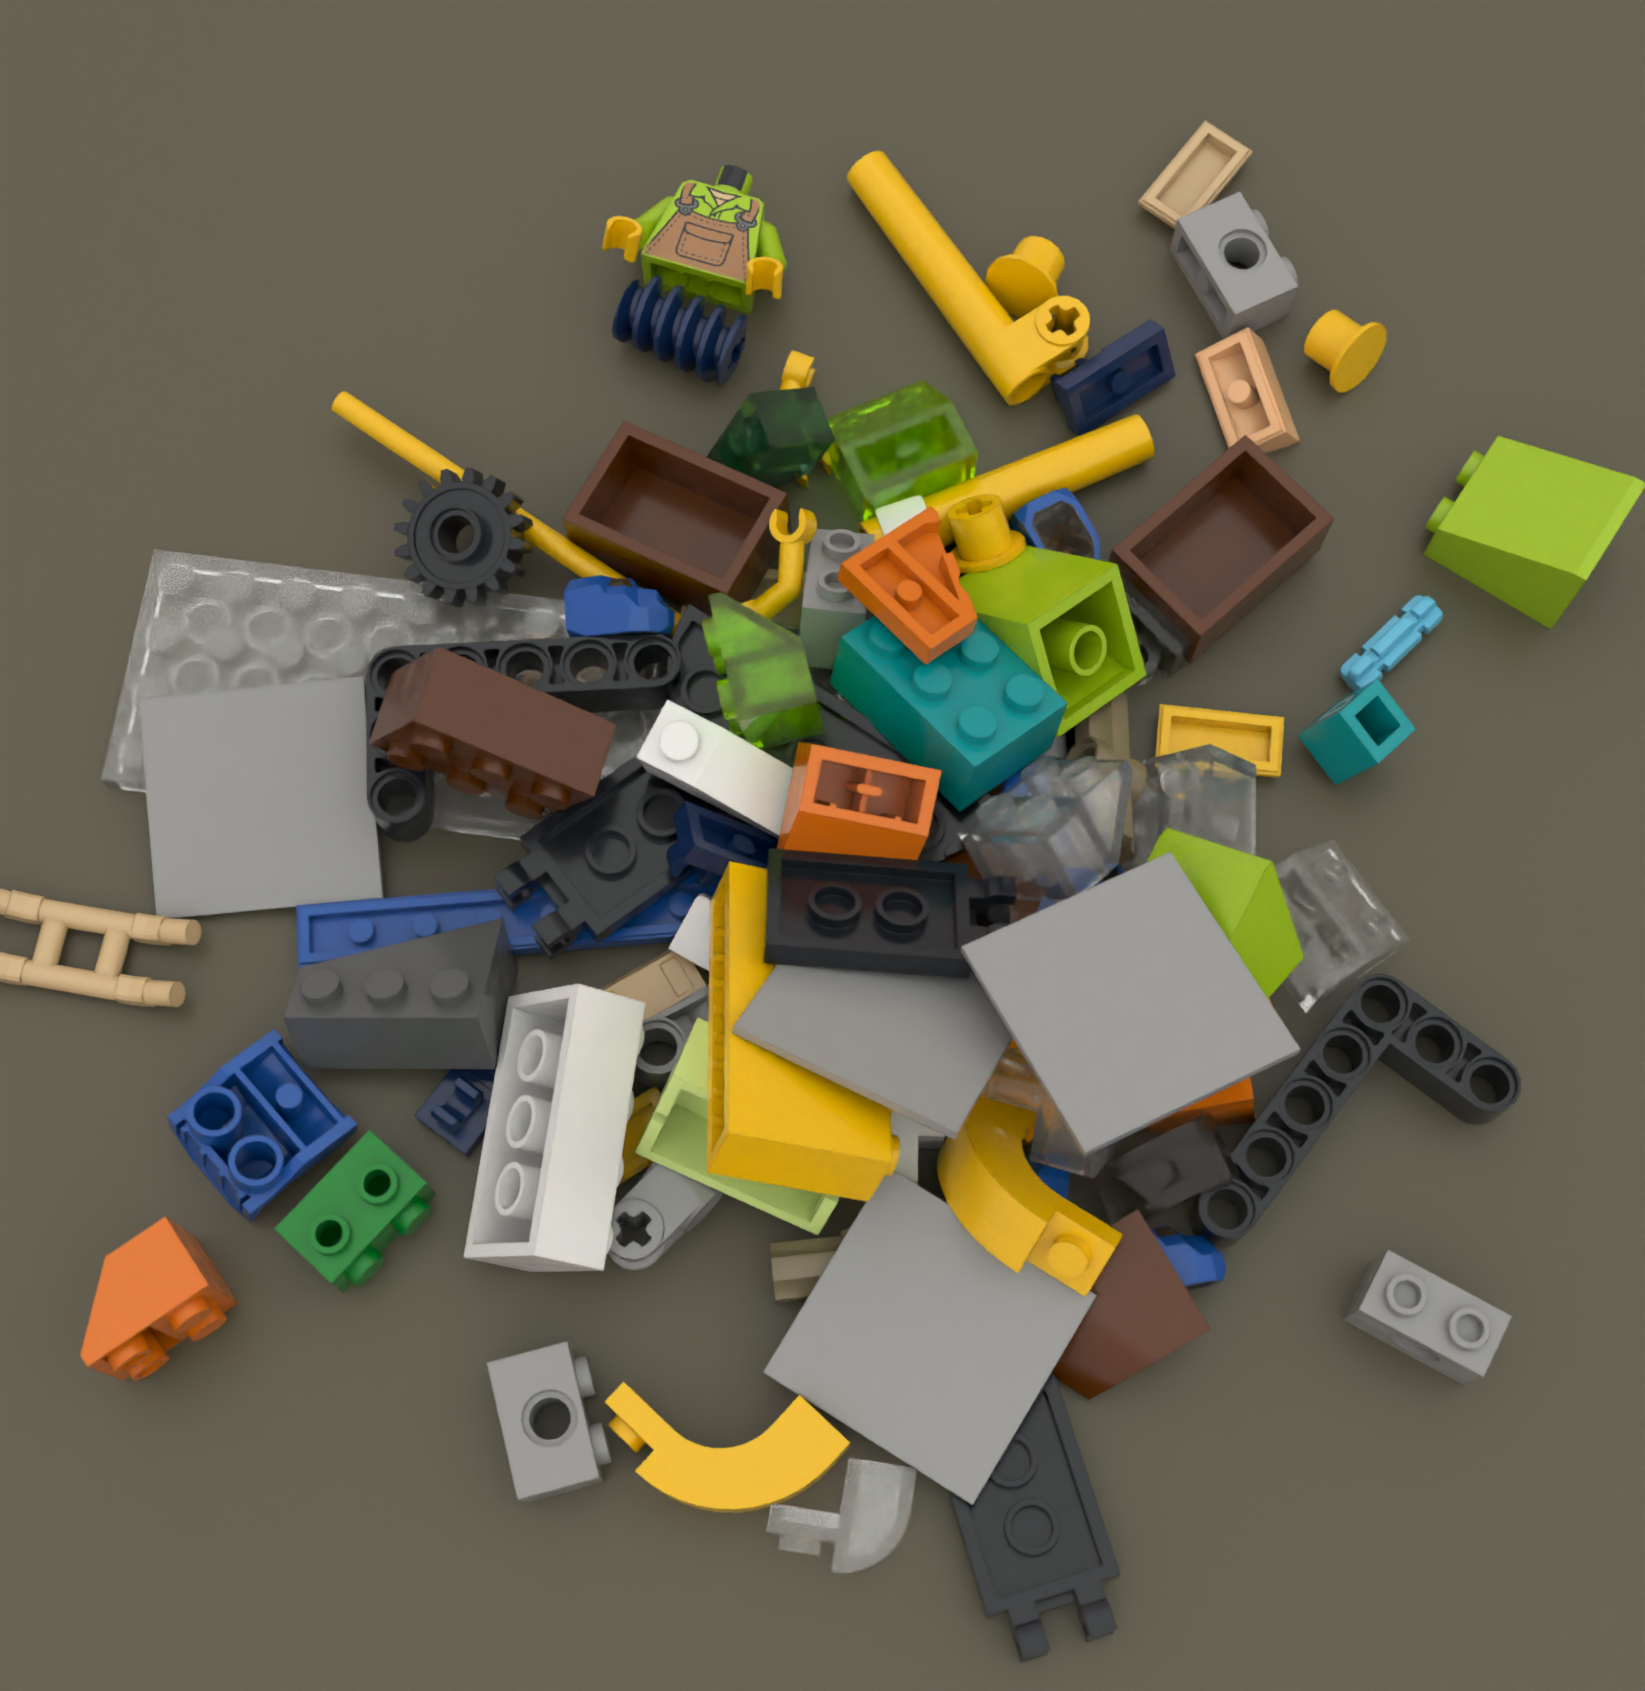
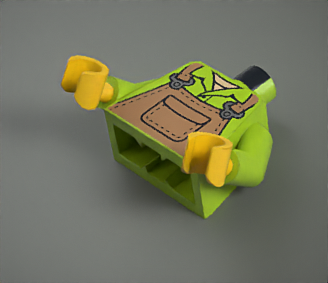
M724 165L721 167L714 186L688 180L681 184L675 196L665 197L635 219L624 216L609 218L606 223L601 247L604 251L610 248L624 249L623 258L630 263L635 262L638 251L642 250L641 261L644 285H647L651 278L657 274L664 279L662 290L670 292L678 284L685 288L684 296L694 299L700 294L706 298L705 302L721 304L726 308L750 315L754 305L756 290H769L773 292V299L781 298L782 279L787 267L777 228L765 221L764 203L759 198L748 196L753 183L752 176L743 168L734 165Z

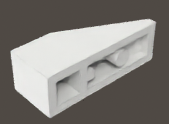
M667 699L636 756L645 770L779 839L793 768L725 728Z

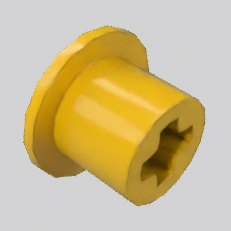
M1037 236L1023 238L1012 254L998 257L989 266L985 278L986 285L1007 313L1021 318L1044 304L1048 299L1059 296L1056 283L1065 268L1064 256L1055 244L1045 238Z
M1332 309L1320 317L1311 328L1304 344V353L1330 372V385L1335 391L1347 392L1362 382L1375 367L1387 341V330L1379 322H1370L1361 326L1339 310Z
M993 494L972 496L956 503L948 510L947 517L956 543V547L951 552L954 554L961 573H978L995 569L1016 559L1025 550L1026 539L1021 532L1010 530L1002 500L999 496Z

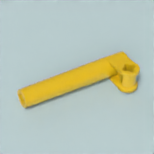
M871 152L863 156L851 167L847 174L849 185L1008 405L1015 406L1029 400L1044 386L1051 383L1050 377L1053 374L1062 376L1076 368L1075 360L1086 358L1088 353L1087 333L1090 329V314L1081 301L1070 296H1056L1048 299L1044 304L1014 322L884 152Z
M1133 414L922 498L926 508L932 506L938 512L941 520L938 533L945 548L955 543L947 517L948 510L964 499L982 494L997 495L1002 500L1008 521L1012 518L1013 513L1025 504L1053 490L1067 487L1071 493H1074L1153 459L1154 444L1146 423L1138 414ZM877 516L858 523V533L875 535L874 542L884 536Z

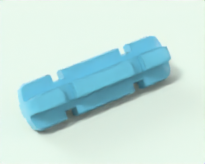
M1421 595L1414 596L1400 610L1401 618L1394 615L1361 647V656L1355 653L1341 666L1340 676L1352 691H1356L1376 679L1380 681L1383 677L1382 670L1388 673L1422 640L1421 632L1428 635L1442 621L1443 612L1433 598Z

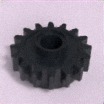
M467 467L461 481L458 474L444 469L441 470V486L436 487L425 480L418 483L420 491L424 496L419 503L404 499L402 505L412 516L410 522H400L394 525L395 531L407 536V544L395 549V555L406 561H413V564L407 569L404 576L407 580L417 584L425 581L422 589L423 595L435 600L444 595L446 604L459 608L462 607L467 596L470 603L480 607L487 605V593L494 591L503 596L507 595L509 590L506 582L513 575L523 577L526 573L520 563L523 554L533 553L534 546L525 542L524 531L531 528L533 522L524 515L517 514L516 511L524 501L513 492L503 494L506 483L490 475L484 481L483 473ZM472 525L474 530L473 541L466 550L459 553L456 546L457 536L464 527Z

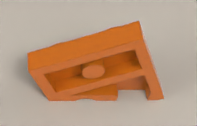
M932 506L842 562L837 580L925 665L973 634L978 619L969 593L960 585L959 576L961 572L953 552L946 553L938 533L941 520L938 512Z

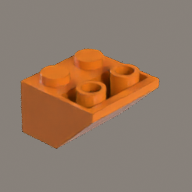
M798 742L777 849L918 860L929 835L942 770Z
M165 1216L105 1256L80 1356L86 1366L122 1381L130 1376L133 1381L141 1380L166 1364L169 1360L166 1352L186 1338L190 1337L191 1341H197L220 1328L227 1321L224 1312L238 1304V1301L198 1238Z

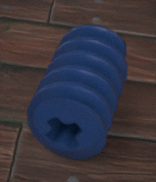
M657 274L651 278L645 288L640 286V281L637 279L631 282L624 291L615 313L612 327L613 338L623 343L632 339L634 348L644 353L653 349L655 358L663 362L674 359L676 367L684 372H689L696 367L698 378L705 382H710L717 377L718 386H723L735 370L743 352L748 317L740 314L733 324L727 327L725 326L727 308L719 304L709 317L704 316L706 298L700 294L691 301L688 307L682 306L685 288L677 284L665 298L661 296L664 279Z

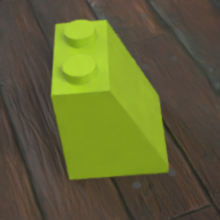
M1497 436L1485 456L1474 450L1455 480L1457 484L1464 487L1456 501L1454 502L1444 496L1432 514L1425 529L1434 533V536L1423 555L1547 628L1552 629L1597 565L1644 490L1645 482L1634 476Z
M1026 545L1025 550L1016 559L1003 566L978 573H967L959 578L961 587L969 593L978 619L1068 703L1056 733L1057 737L1063 735L1147 675L1118 564Z
M1167 828L1159 836L1147 862L1166 853H1172L1261 990L1269 999L1305 958L1273 861Z

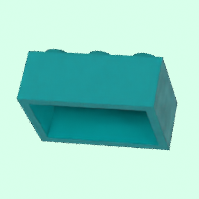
M874 615L841 636L830 684L857 711L862 713L873 727L911 764L942 770L938 791L959 812L1051 749L1068 705L1058 693L980 619H977L973 634L925 665Z

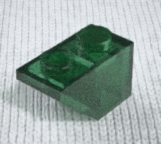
M814 387L752 392L748 395L706 457L778 489L810 473L834 442L835 437Z

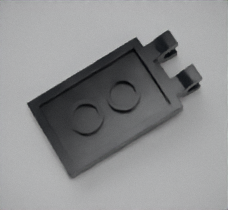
M635 756L600 780L593 798L571 805L567 809L556 811L520 836L521 846L527 855L494 875V880L499 885L496 888L497 893L513 912L529 900L540 887L543 888L558 909L532 925V928L537 934L534 937L536 943L551 961L567 949L585 929L599 943L695 874V866L690 864L684 867L677 877L671 876L666 859L669 847L678 841L673 815L685 801L752 827L753 825L647 772Z
M769 848L766 867L763 963L968 979L971 967L961 952V946L1010 925L1009 905H1015L1017 897L1016 878L1011 876H992L986 879L968 878V866L961 863Z
M1053 1373L1048 1377L974 1504H970L947 1489L986 1617L991 1618L1007 1612L1021 1663L1047 1655L1048 1651L1051 1650L1039 1617L1040 1613L1075 1602L1086 1642L1113 1634L1114 1630L1118 1629L1102 1582L1118 1578L1121 1573L1055 1374Z

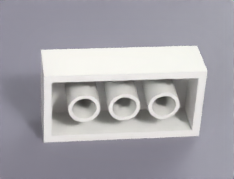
M579 983L508 996L463 1258L529 1272L604 1271L606 1255L613 1242V1226L611 1221L616 1189L621 1182L624 1172L622 1151L626 1126L634 1108L632 1087L637 1056L642 1049L645 1037L642 1025L645 1002Z

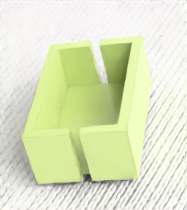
M697 1018L657 1100L635 1153L815 1235H819L837 1205L839 1196L707 1173L708 1022Z

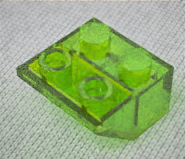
M924 379L814 423V430L821 445L829 452L831 465L859 522L875 517L877 508L916 495L924 497L975 476L978 452L954 404Z
M722 592L708 595L713 617L701 619L708 651L710 657L714 660L718 675L727 673L728 679L716 681L723 714L725 720L729 722L731 732L735 735L744 734L746 741L759 749L825 734L826 731L802 639Z

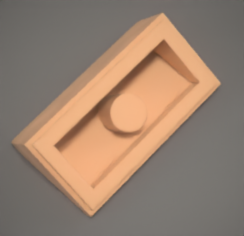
M1249 327L1195 354L1228 448L1244 435L1249 437L1264 453L1289 447L1300 441L1263 340Z

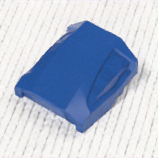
M275 1028L220 1067L194 1095L167 1116L170 1128L191 1160L228 1204L249 1222L255 1220L260 1211L289 1184L340 1147L357 1131V1123L350 1115L346 1117L313 1081L283 1044V1038Z

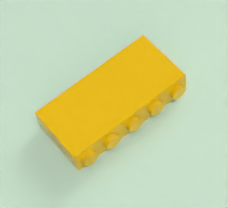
M729 861L710 901L707 1173L869 1202L884 1176L890 1177L898 1163L900 1141L897 1135L891 1134V1114L893 1110L732 1033L733 1026L777 964L763 963L766 869Z

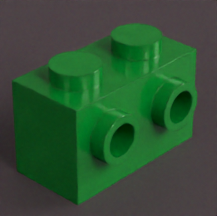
M369 1130L274 1230L331 1284L344 1292L352 1283L356 1287L362 1286L379 1270L385 1261V1257L381 1252L399 1233L403 1237H407L422 1225L432 1211V1207L428 1203L436 1193L424 1179Z

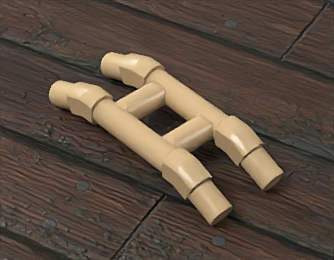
M0 888V915L20 922L41 925L32 960H29L27 957L0 952V982L24 987L29 985L115 1000L118 1003L133 1006L179 1007L183 1004L186 992L181 982L153 980L149 977L130 976L121 973L130 939H133L135 942L151 945H196L201 938L202 932L197 920L174 919L143 913L131 914L50 900L44 896ZM68 928L104 934L95 971L58 965Z

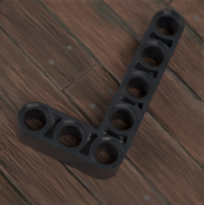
M643 633L394 646L381 650L374 655L368 664L366 673L367 800L369 808L384 834L394 841L407 843L418 840L427 834L433 825L435 815L434 771L425 768L423 771H414L397 766L386 758L387 751L370 745L369 741L392 673L438 646L512 679L522 671L537 670L543 675L538 682L530 687L590 713L663 708L667 699L671 701L670 694L677 689L682 679L683 666L679 648L672 639L662 634ZM668 656L671 658V669L661 679L648 680L639 675L640 671L649 664L659 663L667 666ZM587 667H600L607 671L602 679L594 683H582L575 679L578 673ZM403 795L416 798L414 806L407 813L398 816L386 813L388 805L395 798Z
M1375 974L1366 977L1344 1000L1194 1200L1189 1211V1224L1193 1234L1205 1236L1215 1248H1225L1234 1245L1252 1229L1377 1059L1455 1117L1468 1124L1482 1125L1493 1121L1517 1101L1521 1092V1078L1516 1067L1507 1058L1400 980L1385 974ZM1374 998L1381 1001L1388 1011L1389 1022L1378 1023L1370 1020L1363 1012L1361 999ZM1428 1037L1434 1040L1441 1049L1442 1062L1431 1063L1423 1059L1416 1049V1038ZM1337 1047L1343 1050L1350 1057L1352 1072L1345 1074L1332 1070L1326 1064L1323 1057L1324 1048ZM1471 1076L1485 1078L1493 1085L1496 1092L1494 1104L1485 1103L1473 1094L1470 1087ZM1300 1097L1306 1100L1312 1106L1315 1113L1314 1123L1304 1125L1293 1121L1285 1108L1286 1098ZM1253 1147L1268 1150L1274 1156L1277 1163L1276 1175L1268 1177L1255 1173L1249 1167L1247 1150ZM1220 1198L1231 1202L1236 1207L1239 1215L1237 1227L1223 1229L1215 1225L1208 1214L1209 1200Z

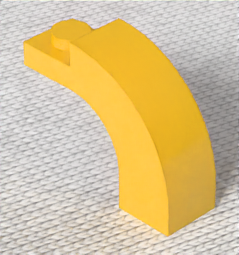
M987 1084L956 1139L954 1140L947 1136L940 1148L937 1159V1172L947 1203L964 1228L975 1240L1003 1264L1019 1273L1027 1260L1086 1297L1116 1249L1123 1234L1056 1193L1036 1175L1025 1158L1022 1141L1037 1114Z
M624 1381L605 1401L607 1406L616 1414L607 1425L636 1453L645 1444L653 1450L635 1472L664 1495L685 1505L702 1510L739 1513L756 1511L787 1501L816 1483L850 1447V1442L801 1395L760 1436L745 1444L729 1448L705 1447L682 1437Z

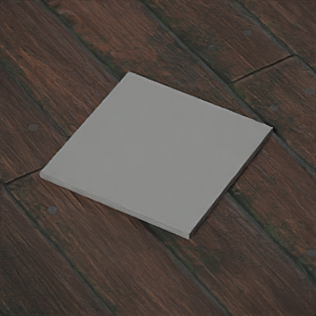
M364 676L138 698L156 915L175 919L296 907V905L385 898L379 828L367 800L366 680Z
M1171 852L961 946L963 956L1084 1157L1300 1052V1047Z
M777 964L737 1020L732 1030L733 1034L954 1140L1013 1040V1037L971 968L968 979Z
M894 1171L890 1177L884 1176L869 1202H865L763 1373L796 1394L801 1395L807 1401L973 1505L1097 1295L1089 1291L1087 1296L1084 1297L1027 1260L1019 1273L1015 1272L975 1240L955 1216L949 1204Z

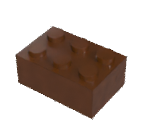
M623 421L562 518L567 537L570 541L624 577L632 578L637 584L647 589L657 590L659 594L688 607L691 604L709 617L728 625L725 620L727 614L738 605L752 598L779 552L780 542L772 536L769 528L770 516L774 509L788 514V533L790 534L792 530L786 492L626 421Z
M1244 435L1116 545L1111 551L1109 562L1118 564L1128 604L1191 664L1320 550L1334 518L1249 437Z
M438 646L392 673L369 744L387 751L386 758L397 766L414 771H423L425 768L447 776L446 784L455 790L471 795H483L486 792L505 800L504 807L509 812L529 819H540L542 816L567 809L571 805L595 796L617 724Z

